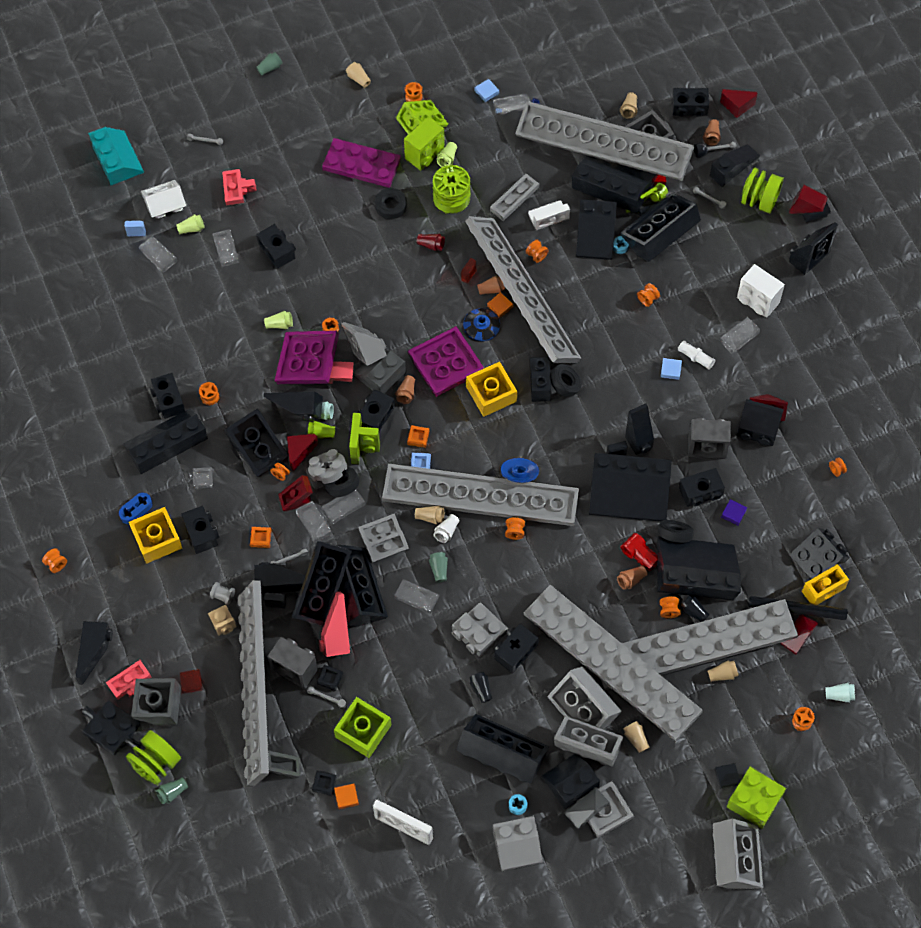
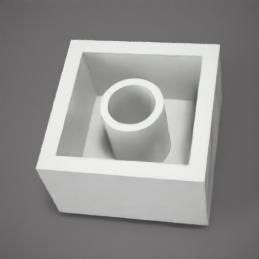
M754 264L742 277L737 298L741 303L753 308L757 314L767 318L779 305L785 284Z

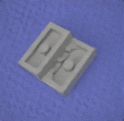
M395 514L358 527L372 563L409 549Z

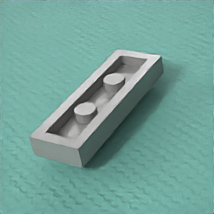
M525 174L490 207V211L504 221L539 188V183Z

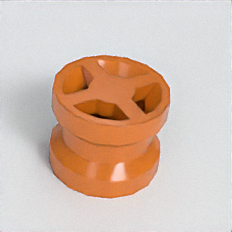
M411 82L406 85V101H422V86L419 83Z
M539 240L533 241L526 249V254L532 256L536 263L541 262L549 252L546 247L541 246Z
M648 283L645 285L644 290H640L637 293V297L643 305L650 307L653 300H657L660 297V293L654 285Z
M206 382L200 386L199 394L203 404L209 406L216 404L219 400L217 386L212 382Z
M508 518L506 520L507 530L505 531V536L514 540L524 538L523 527H525V521L521 518Z
M54 548L44 555L42 562L49 566L52 573H57L65 567L67 559L60 555L58 549Z
M671 596L660 599L659 602L662 607L661 617L669 619L680 616V609H678L679 598Z
M807 707L798 708L792 718L794 728L799 731L809 730L815 718L813 711Z

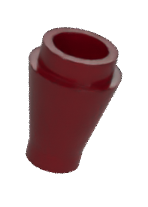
M418 234L417 245H422L436 252L444 248L445 237L441 236V234Z

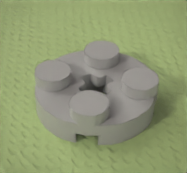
M335 449L312 457L309 460L308 471L314 482L318 480L322 481L323 484L332 483L343 476L342 472L344 469H347L344 456Z

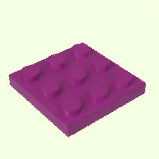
M457 326L408 350V355L435 397L466 382V376L484 369Z
M337 331L286 332L275 382L277 384H329L339 333Z

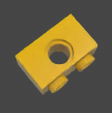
M837 564L804 584L802 593L810 604L818 605L844 590L849 579Z

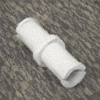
M682 341L678 347L679 352L684 353L691 358V361L698 362L707 369H711L715 363L714 358L709 357L702 352V349H696L686 341Z

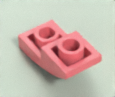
M333 362L329 384H333V380L352 382L354 362Z

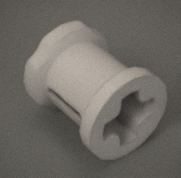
M215 582L210 592V598L224 601L226 605H229L234 597L235 589H228L221 586L219 582Z

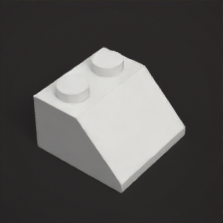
M175 180L141 191L151 217L161 218L167 212H179L183 210L182 207L186 206L181 188Z

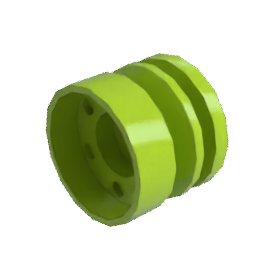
M447 165L441 167L434 174L433 201L439 210L445 213H458L468 206L470 202V177L468 172L462 167Z
M754 168L745 182L741 204L746 205L749 198H751L750 207H753L757 201H760L759 210L771 214L784 178L772 174L767 181L765 180L766 171H762L758 178L759 169Z
M149 730L140 740L145 749L133 747V751L138 757L132 753H128L125 757L141 777L158 785L161 780L156 773L166 777L167 774L162 766L173 769L181 760V757L164 739Z

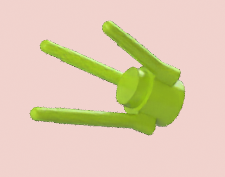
M657 183L652 189L641 195L640 198L647 200L650 197L653 201H661L666 197L668 189L664 184Z

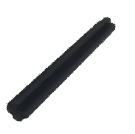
M750 596L748 606L754 608L780 600ZM786 601L790 613L838 620H846L848 616V610L845 608Z

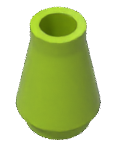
M317 421L309 422L307 434H315L317 439L334 438L335 426Z

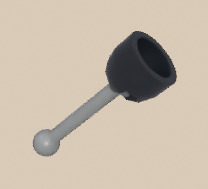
M731 142L730 144L707 147L704 143L694 144V155L696 158L705 156L710 150L736 148V143Z

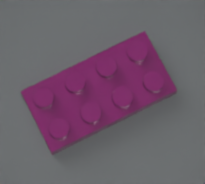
M334 138L322 169L390 188L400 164L401 155Z

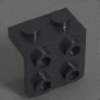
M817 528L791 552V557L811 579L837 565L839 562L845 563L850 558L846 554L848 552L842 544H837L833 540L835 536L828 529L824 530L821 528Z

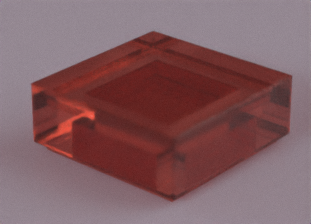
M470 258L461 271V281L468 283L477 271L476 260Z
M200 669L180 672L183 693L203 690Z

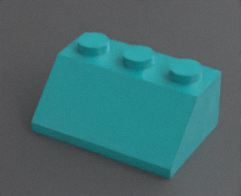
M103 127L88 133L92 147L110 185L144 173L125 131Z

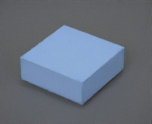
M489 79L475 87V92L484 102L499 94V90Z
M125 221L127 236H146L143 221Z
M663 358L661 378L679 380L682 360Z
M412 453L411 467L430 469L431 454Z

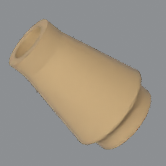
M353 62L346 69L347 76L359 83L363 88L371 83V80L360 64Z
M634 93L627 94L620 108L621 115L626 119H632L637 114V95Z
M439 505L416 508L415 519L438 525V523L444 521V508H440Z
M729 660L707 670L711 682L733 680L734 677L739 676L735 662H729Z
M638 721L623 728L625 731L624 735L639 753L649 748L642 724L639 725Z

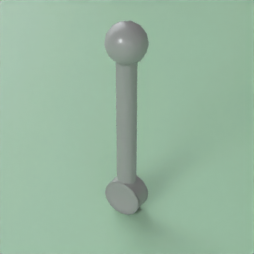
M187 134V140L189 141L200 140L217 143L218 145L223 144L221 138L210 139Z
M698 187L693 188V193L700 194L719 205V208L724 209L726 207L725 201L716 200L700 191Z
M302 549L299 553L276 562L271 561L270 564L279 565L296 557L305 556L308 554L307 549Z
M311 686L307 688L308 694H315L338 704L340 708L346 706L344 699L337 700L316 691Z

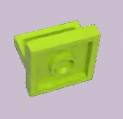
M353 413L349 445L351 464H359L360 451L366 453L380 451L379 428L362 427L361 413Z

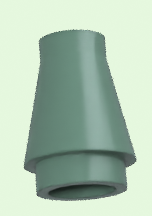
M276 52L270 53L256 69L263 76L280 68L283 62Z
M443 552L431 554L428 561L434 574L435 582L447 581L448 557Z
M180 778L159 785L156 794L162 804H170L188 788V785L184 778Z

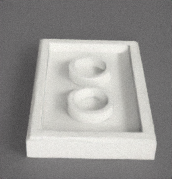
M376 799L373 804L376 819L430 845L433 840V829L431 826Z

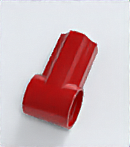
M634 533L620 546L622 552L627 557L634 558L648 571L653 570L657 566V554L646 545L645 540L639 534Z

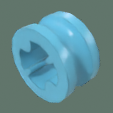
M622 236L616 237L613 242V251L617 254L626 253L629 244ZM621 243H623L624 247H618V244L620 245Z
M519 794L512 796L509 800L510 812L514 815L523 814L527 809L526 798ZM516 800L519 803L523 802L524 805H521V809L512 806Z

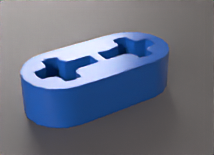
M139 493L119 510L121 521L124 524H129L130 521L142 517L152 508L151 497L147 493ZM140 500L146 501L147 504H146V505L140 504L139 501H140ZM126 512L131 513L132 516H131V517L125 516V513H126Z

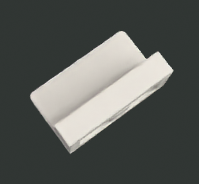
M557 201L528 212V215L535 229L539 230L569 219L570 208L568 204L563 205L562 201Z

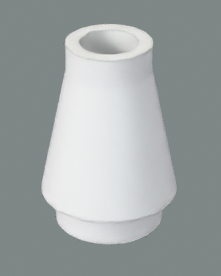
M450 514L446 520L434 529V537L439 542L446 543L451 540L459 523L458 517Z

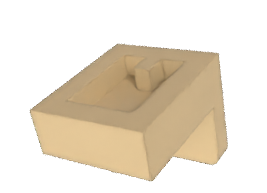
M226 605L208 613L218 636L228 634L236 628L235 620Z

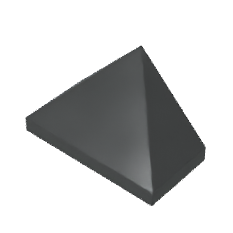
M268 751L269 772L296 778L300 777L299 757Z
M595 787L567 810L565 815L579 829L609 805L610 802Z

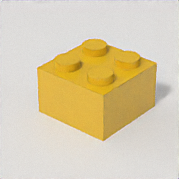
M500 362L466 376V388L483 417L517 402V390Z
M165 507L129 522L146 564L182 549L180 539Z

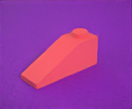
M341 592L335 593L321 632V640H319V650L326 657L350 654L344 594Z

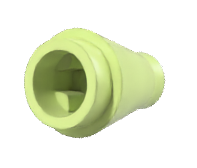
M448 142L445 148L437 155L439 166L444 167L453 164L457 149L455 143Z
M195 214L176 224L179 234L201 232V229L205 228L201 215L196 216Z
M283 311L264 318L266 329H288L293 326L290 312Z

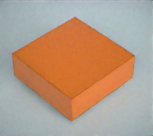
M500 292L487 303V307L501 318L513 308V303Z
M411 425L407 445L426 448L430 429Z
M252 527L250 547L270 548L271 527Z
M355 784L334 788L339 809L359 805Z

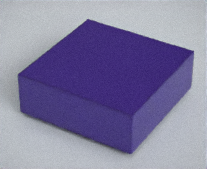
M730 499L721 518L739 526L747 511V507Z

